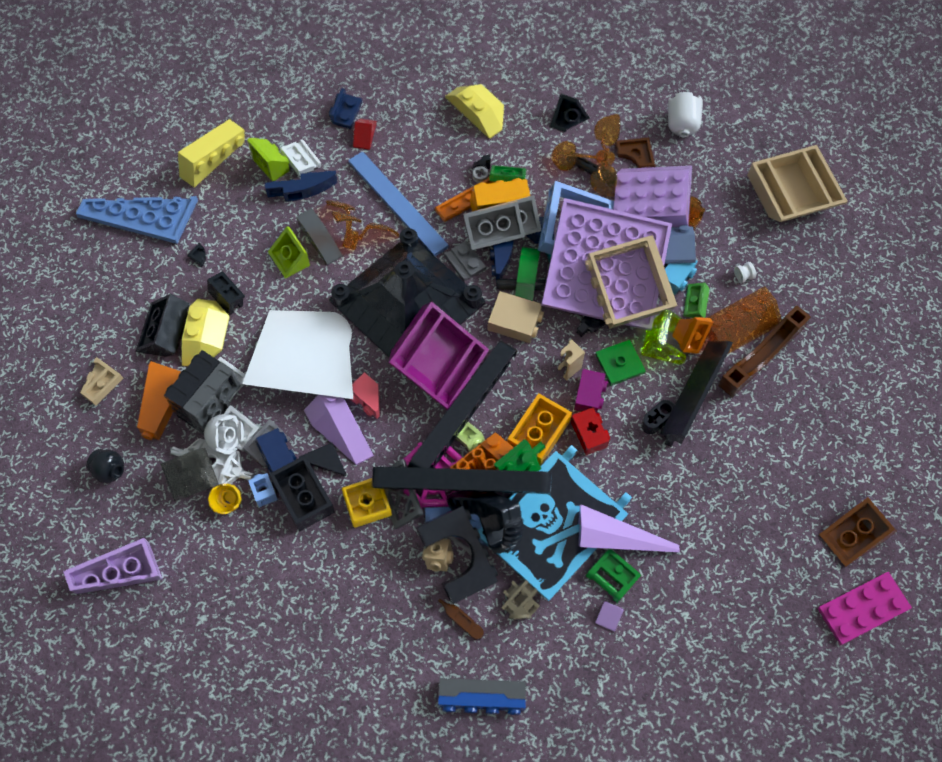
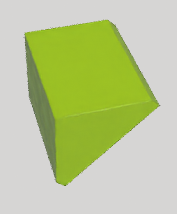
M286 226L268 253L283 276L288 278L309 267L310 263L307 252L291 228Z

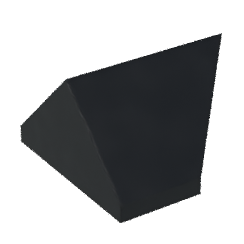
M561 93L550 127L566 132L568 129L590 119L577 98Z

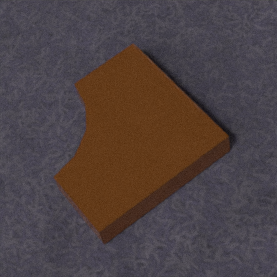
M649 137L615 141L618 158L631 160L637 168L656 166Z

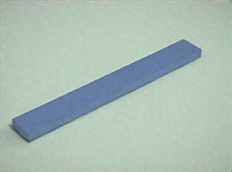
M363 151L348 160L354 170L404 225L417 232L418 240L435 257L449 248L445 240Z

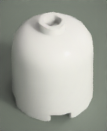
M691 92L676 93L674 98H669L668 127L672 133L680 137H688L700 129L703 106L701 96L697 98Z

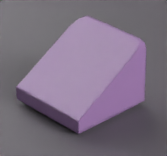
M604 601L596 624L615 632L624 610Z

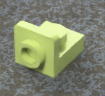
M467 422L456 437L469 452L485 441L483 434L469 422Z

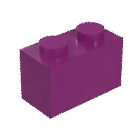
M583 369L574 410L582 412L593 407L596 413L598 409L602 410L604 398H601V393L606 392L608 381H604L605 373Z

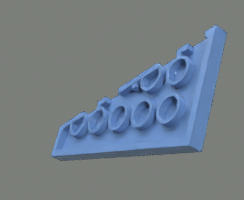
M191 196L190 199H181V197H174L173 199L147 197L133 198V200H124V198H117V200H106L105 198L83 199L76 215L78 218L178 244L198 199L197 196Z

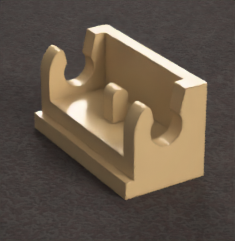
M572 339L562 349L561 356L565 355V360L558 367V370H561L564 366H567L566 373L563 376L566 380L582 368L585 351Z

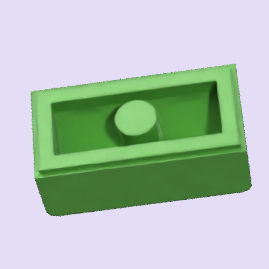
M706 283L688 284L683 316L705 318L709 296V287Z

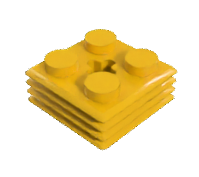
M372 478L342 488L354 528L392 515L385 490L372 488ZM365 499L370 501L368 505L363 504Z

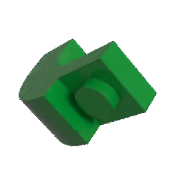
M522 247L515 296L533 301L540 254V251L536 248Z

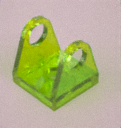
M667 309L654 318L652 330L646 331L641 355L678 365L684 364L686 355L666 342L668 331L674 332L675 326L679 319L682 318ZM669 355H675L681 359H672Z

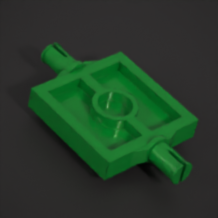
M524 439L494 463L496 470L539 471L542 468L537 460V454L546 447L540 441L531 448L529 442Z

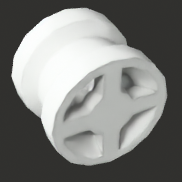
M751 262L734 268V274L739 283H744L747 279L753 280L756 278V270Z

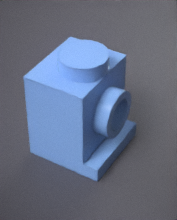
M268 473L257 474L248 480L258 507L278 500Z

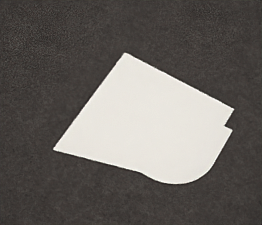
M269 310L242 384L353 399L349 350L352 331L348 321L336 312Z

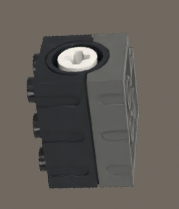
M201 350L199 354L192 358L191 364L180 372L175 383L167 388L164 397L179 419L204 435L205 427L209 420L225 413L230 406V398L241 385L233 369Z

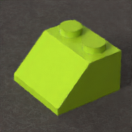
M247 139L253 161L271 181H276L290 171L288 158L280 154L275 144H271L267 139Z

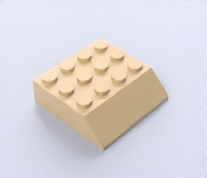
M817 145L753 162L748 172V177L768 217L779 222L848 202Z

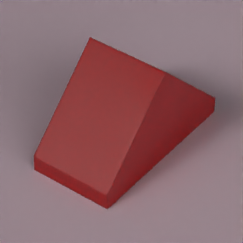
M366 119L355 121L353 148L370 150L377 121Z

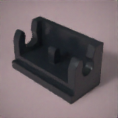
M223 271L207 279L209 294L229 316L234 313L236 306L239 308L243 306L245 295Z

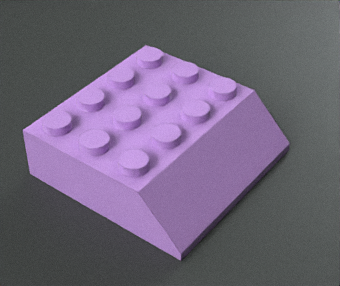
M692 166L621 169L617 173L614 210L672 223V227L688 225Z

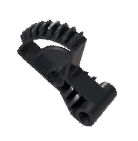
M456 491L447 495V503L451 510L458 506H463L464 509H468L470 514H475L479 517L488 546L495 554L508 552L519 545V541L522 540V530L524 529L522 523L524 520L521 516L518 502L494 492Z

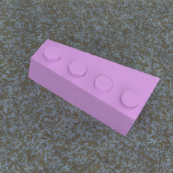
M145 538L63 571L70 591L75 594L162 580L151 546Z

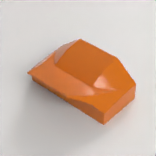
M703 317L679 319L672 337L679 343L682 352L699 354L713 321L710 318Z

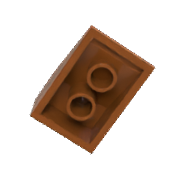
M867 497L819 535L844 566L847 567L896 533L897 530Z

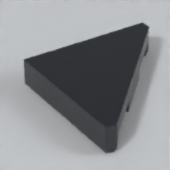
M333 443L304 454L309 463L315 467L343 476L347 475Z

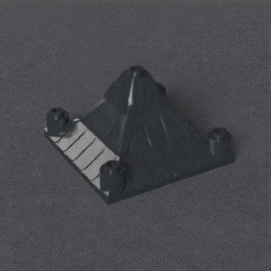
M412 228L402 230L399 235L400 242L347 286L345 284L335 285L331 290L332 297L329 298V302L388 358L390 357L391 350L423 305L433 302L461 325L486 303V300L482 297L480 287L476 285L468 286L457 277L455 273L418 241L417 232Z

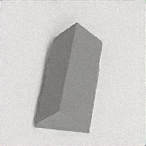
M534 195L463 214L471 250L523 238L527 234L542 231Z

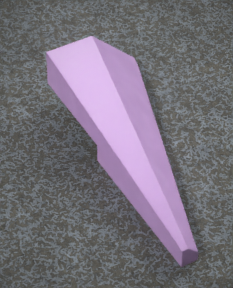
M580 505L578 523V546L663 552L680 551L678 544Z

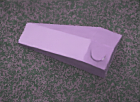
M317 395L304 409L312 427L318 430L329 442L333 443L355 465L374 456L344 398Z

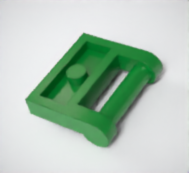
M608 549L586 574V577L589 580H594L618 604L641 577V574L612 549ZM600 569L603 570L622 587L620 591L615 589L597 572Z

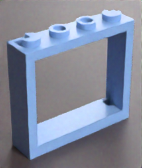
M555 181L548 191L538 251L552 255L555 241L552 240L560 197L613 210L614 201Z

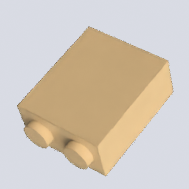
M500 291L488 321V331L530 343L532 338H536L539 329L536 327L537 323H541L544 316L541 303Z

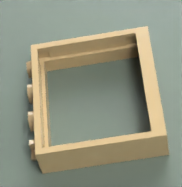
M653 235L589 253L586 257L585 266L587 271L591 273V284L597 290V302L603 308V319L605 324H608L609 329L671 311L678 306ZM644 248L663 306L615 319L596 261Z

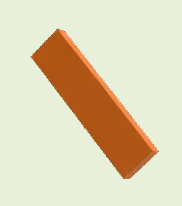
M489 178L480 183L491 184L494 181H489ZM473 187L435 207V211L443 222L471 208L470 197Z

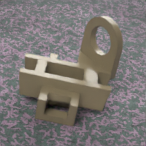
M527 580L521 586L512 581V586L507 591H503L509 599L501 608L510 614L509 619H531L532 614L540 607L533 599L538 590L534 589Z

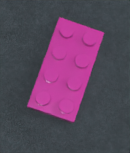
M886 572L817 609L841 646L910 610L912 607L890 573Z

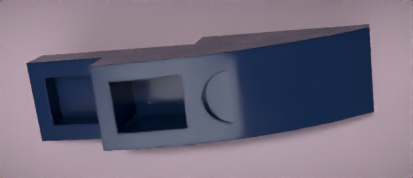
M328 170L324 172L300 174L301 180L291 179L289 181L265 182V190L268 198L284 196L285 202L297 201L315 196L338 183L336 171Z
M513 240L495 244L493 249H490V260H494V265H491V272L496 280L502 279L508 269L513 252Z

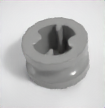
M478 166L473 170V180L480 183L488 178V170L485 167Z

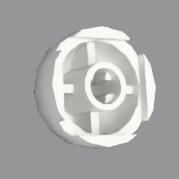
M219 414L211 418L204 431L205 442L209 448L221 454H232L238 449L235 447L238 445V442L242 443L244 435L242 422L238 421L235 415Z

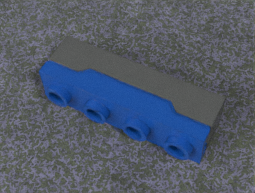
M439 679L438 707L443 708L444 712H456V709H464L466 713H477V709L486 710L488 714H499V710H506L510 715H520L521 711H525L526 681Z

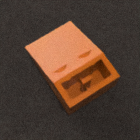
M495 432L452 465L450 469L496 470L494 463L514 447Z

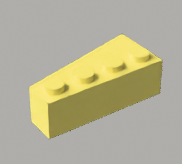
M229 119L178 152L179 177L195 188L229 155L243 145L245 142V130Z

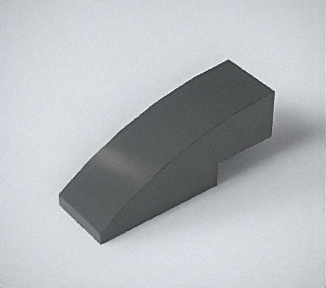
M312 208L296 216L298 225L327 265L343 257L330 233Z

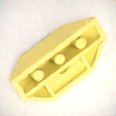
M482 84L457 87L445 96L489 139L502 131L504 104Z
M197 299L190 305L182 336V366L188 367L191 364L192 358L199 354L201 350L213 357L222 351L230 317L216 301Z

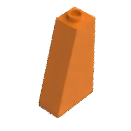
M152 361L148 367L137 428L143 438L147 440H152L153 438L160 440L174 412L164 394L167 388L178 379L181 371Z

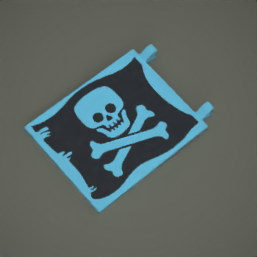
M572 445L563 455L555 451L541 465L542 469L539 471L552 472L551 494L514 493L509 498L520 505L521 516L524 520L522 523L524 526L522 530L523 535L521 536L522 540L512 550L500 554L496 553L548 601L597 549L578 546L580 505L623 521L628 515L623 508L632 498L625 492L618 502H614L569 463L577 452V449ZM481 527L478 530L480 539L488 546L483 528Z

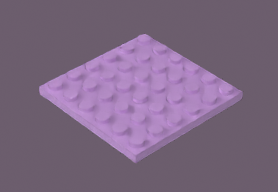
M564 198L541 306L604 320L603 308L597 302V290L592 287V276L585 266L588 254L653 235L664 265L672 223ZM644 248L596 261L615 319L656 308L659 291ZM654 316L624 325L651 331Z

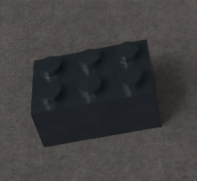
M305 455L269 474L299 532L335 513L332 502Z

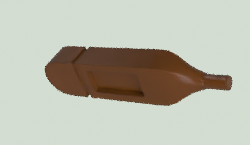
M441 598L438 600L443 605L447 616L468 633L469 636L475 640H480L483 637L484 631L482 627L475 623L458 606L446 603Z

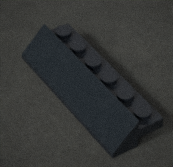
M707 342L660 433L667 438L664 444L672 447L674 441L680 444L683 443L733 342Z

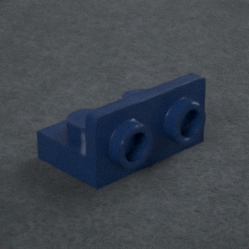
M341 88L340 93L336 94L334 106L329 110L331 123L351 129L362 106V98L348 95L346 90Z

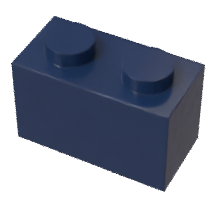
M278 428L255 439V443L270 473L296 460L293 450H289L286 445L288 441L284 432H280Z

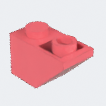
M364 372L352 384L353 399L351 401L356 405L358 403L361 404L368 416L371 417L373 415L378 419L380 417L379 385Z

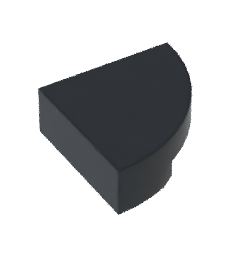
M490 154L483 155L482 159L477 162L475 161L472 165L473 170L478 166L490 169Z
M200 243L187 255L189 259L201 267L206 261V253Z

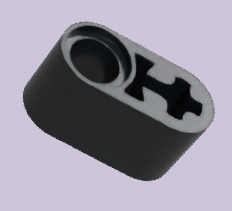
M662 400L645 414L641 428L646 434H655L665 425L674 408L673 402ZM661 409H665V410H667L669 413H668V414H664V413L661 412Z

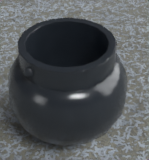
M97 449L88 457L86 467L97 481L111 483L122 476L124 460L116 451Z

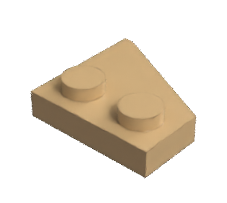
M97 357L94 359V369L92 372H89L86 378L87 381L80 392L83 397L95 406L123 379L121 374Z

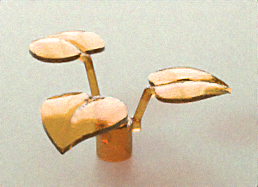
M619 114L603 117L596 123L594 135L597 140L601 141L600 145L604 149L598 151L596 155L575 153L576 145L570 141L559 143L551 155L555 166L562 171H568L574 167L576 163L575 157L596 159L602 165L598 166V171L592 173L590 178L591 186L600 195L615 197L617 172L614 167L610 166L615 160V155L606 146H613L619 138L621 125Z
M326 200L327 206L332 205L343 208L346 211V214L339 211L331 212L337 223L346 221L343 247L356 250L358 240L362 241L368 229L391 231L399 238L400 234L387 225L378 223L367 224L362 233L358 235L359 231L351 229L352 221H362L350 215V210L355 211V207L343 202Z

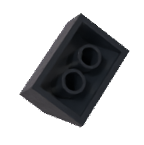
M172 294L151 302L135 352L165 357L174 354L179 346L178 340L184 329L183 323L188 315L189 303Z

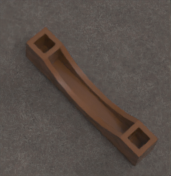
M796 305L751 353L722 376L718 386L733 398L807 326L811 316Z

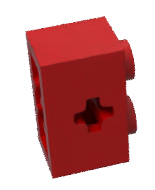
M594 407L572 415L571 424L585 455L608 447L610 435L607 430H604L602 418L599 413L595 412Z

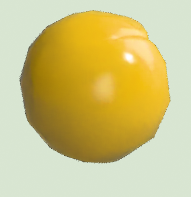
M229 483L220 484L212 488L208 496L210 508L219 514H228L235 511L242 500L238 488Z

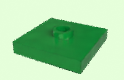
M492 165L489 181L496 182L502 180L507 182L516 178L521 180L526 178V168Z
M630 340L595 353L610 386L646 373Z

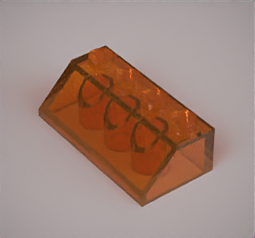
M766 286L707 317L713 321L707 338L709 341L733 342L728 354L773 330L780 323L782 318L777 300Z

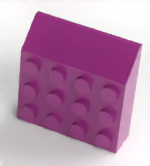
M429 302L421 307L391 350L388 363L448 410L460 395L489 349L437 305Z

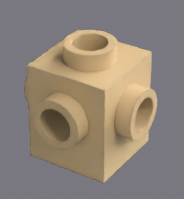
M442 539L424 548L422 557L426 562L427 569L432 571L448 570V566L452 564L454 557L450 539Z

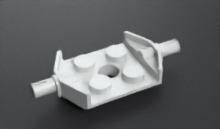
M201 438L193 442L188 448H184V450L173 447V450H171V455L181 457L184 476L189 475L215 485L232 484L238 478L250 480L254 477V473L243 470L239 451L236 450L232 454L215 452ZM208 458H216V462L213 465H206Z

